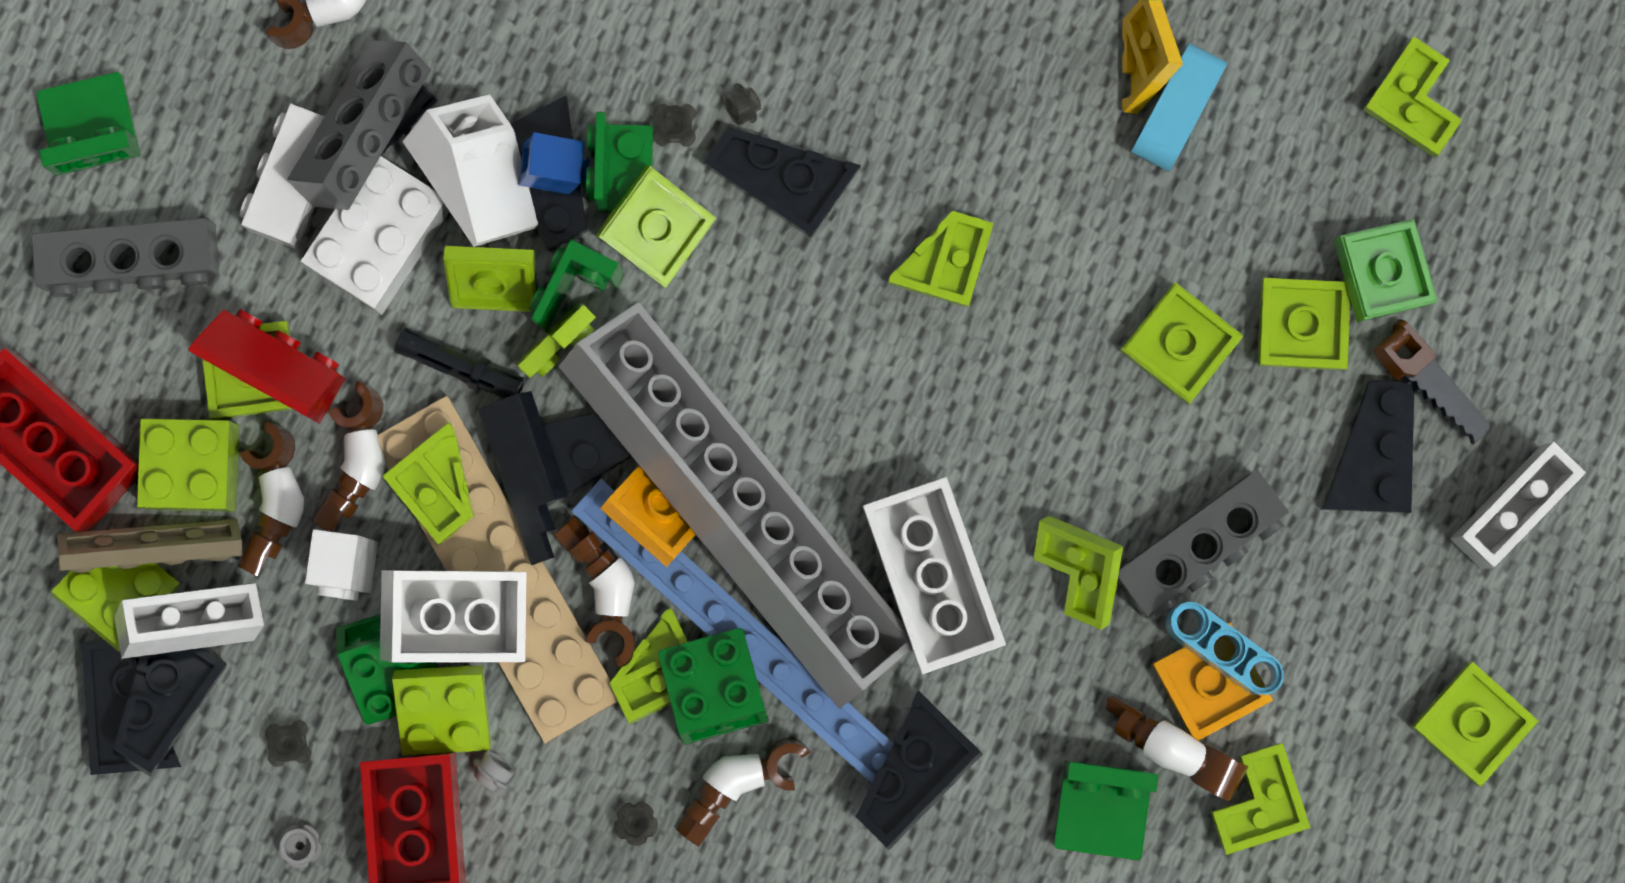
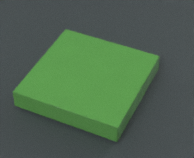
M1414 219L1340 235L1333 239L1357 323L1429 306L1438 302Z

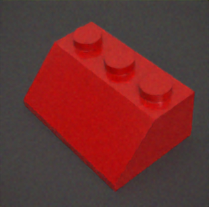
M223 309L190 345L189 352L318 424L323 420L346 380L345 377L336 372L340 364L317 351L313 358L308 357L298 351L301 342L279 330L272 337L259 329L263 321L241 309L238 310L235 316Z

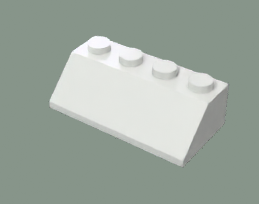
M947 477L862 506L921 675L1006 645Z

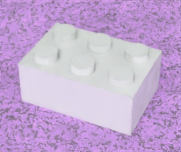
M380 156L350 209H335L301 262L318 275L382 315L450 211L435 190Z
M381 570L380 661L525 662L526 572Z

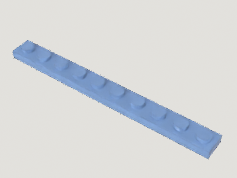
M600 479L574 507L572 512L708 636L742 628L757 680L872 783L879 768H882L894 743L850 703L845 704L839 709L795 654L682 551L666 567L605 514L600 508L615 491Z

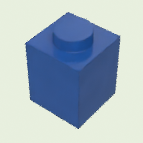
M533 132L523 143L518 185L570 194L580 182L584 183L586 180L589 158L583 156L585 142Z

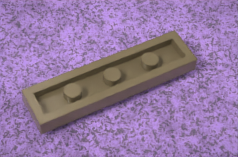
M238 519L57 534L60 571L71 570L82 573L100 567L117 566L129 569L147 563L162 562L168 565H176L186 560L209 559L212 561H222L231 556H242V539Z

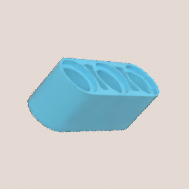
M1190 42L1181 56L1183 65L1169 79L1131 150V153L1167 172H1170L1228 63Z
M1185 602L1175 605L1169 610L1165 619L1168 634L1244 691L1254 695H1268L1281 687L1284 680V670L1280 662L1203 605L1196 602ZM1183 610L1194 612L1199 621L1197 630L1191 635L1182 633L1177 625V618ZM1221 636L1230 638L1235 647L1234 654L1228 661L1218 659L1214 653V643ZM1258 662L1266 664L1271 672L1269 683L1262 688L1255 686L1250 678V671Z

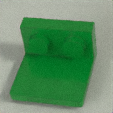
M119 72L51 87L37 92V100L48 148L39 150L42 166L55 176L141 156L124 78Z
M596 112V124H588L587 147L591 151V158H595V167H587L586 191L590 195V201H595L600 213H611L644 167L648 165L653 168V125H610L605 112Z
M570 240L566 249L558 248L551 261L549 271L553 272V276L547 288L540 286L532 299L529 310L534 312L531 320L540 330L548 332L576 274L581 277L580 280L600 291L604 292L607 285L617 290L625 275L620 264Z
M381 614L336 627L337 656L364 723L367 725L397 716L392 680L394 670L439 668L437 662L380 661Z
M742 628L679 644L658 652L676 725L684 745L769 722L745 633Z
M1065 760L1054 847L1060 850L1140 860L1143 853L1150 792H1157L1159 774Z

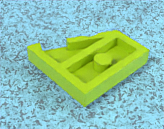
M951 211L931 235L890 275L888 284L968 308L994 223Z
M449 422L382 476L438 545L443 544L475 517L456 431Z

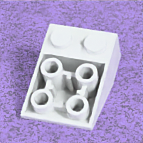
M491 95L426 110L403 143L473 247L535 229L539 224L529 187L518 185L521 156L514 129Z

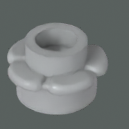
M487 751L481 759L476 758L473 762L478 770L474 776L483 786L492 791H496L498 787L508 788L510 785L509 780L515 773V770L501 756L492 751Z
M297 824L289 826L283 831L282 839L278 843L280 857L289 862V865L294 868L307 867L310 861H316L321 854L322 845L318 841L319 833L309 825H304L303 827ZM299 841L304 843L302 850H298L296 847Z

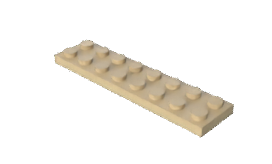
M445 396L378 435L386 467L388 470L392 469L448 422L455 428L475 517L441 545L436 543L419 521L418 523L446 571L526 572L525 662L498 663L543 742L547 743L618 702L610 686L611 678L592 645L585 642L586 635L545 563L541 562L531 566L510 502L449 396Z

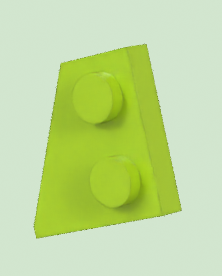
M672 608L663 613L660 622L646 640H642L626 666H622L610 682V686L630 725L671 705L658 652L662 649L688 642Z

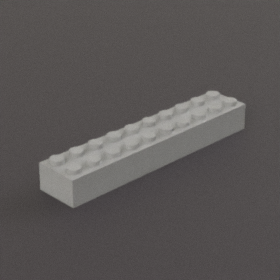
M639 302L574 346L561 362L559 368L839 709L912 650L903 622Z

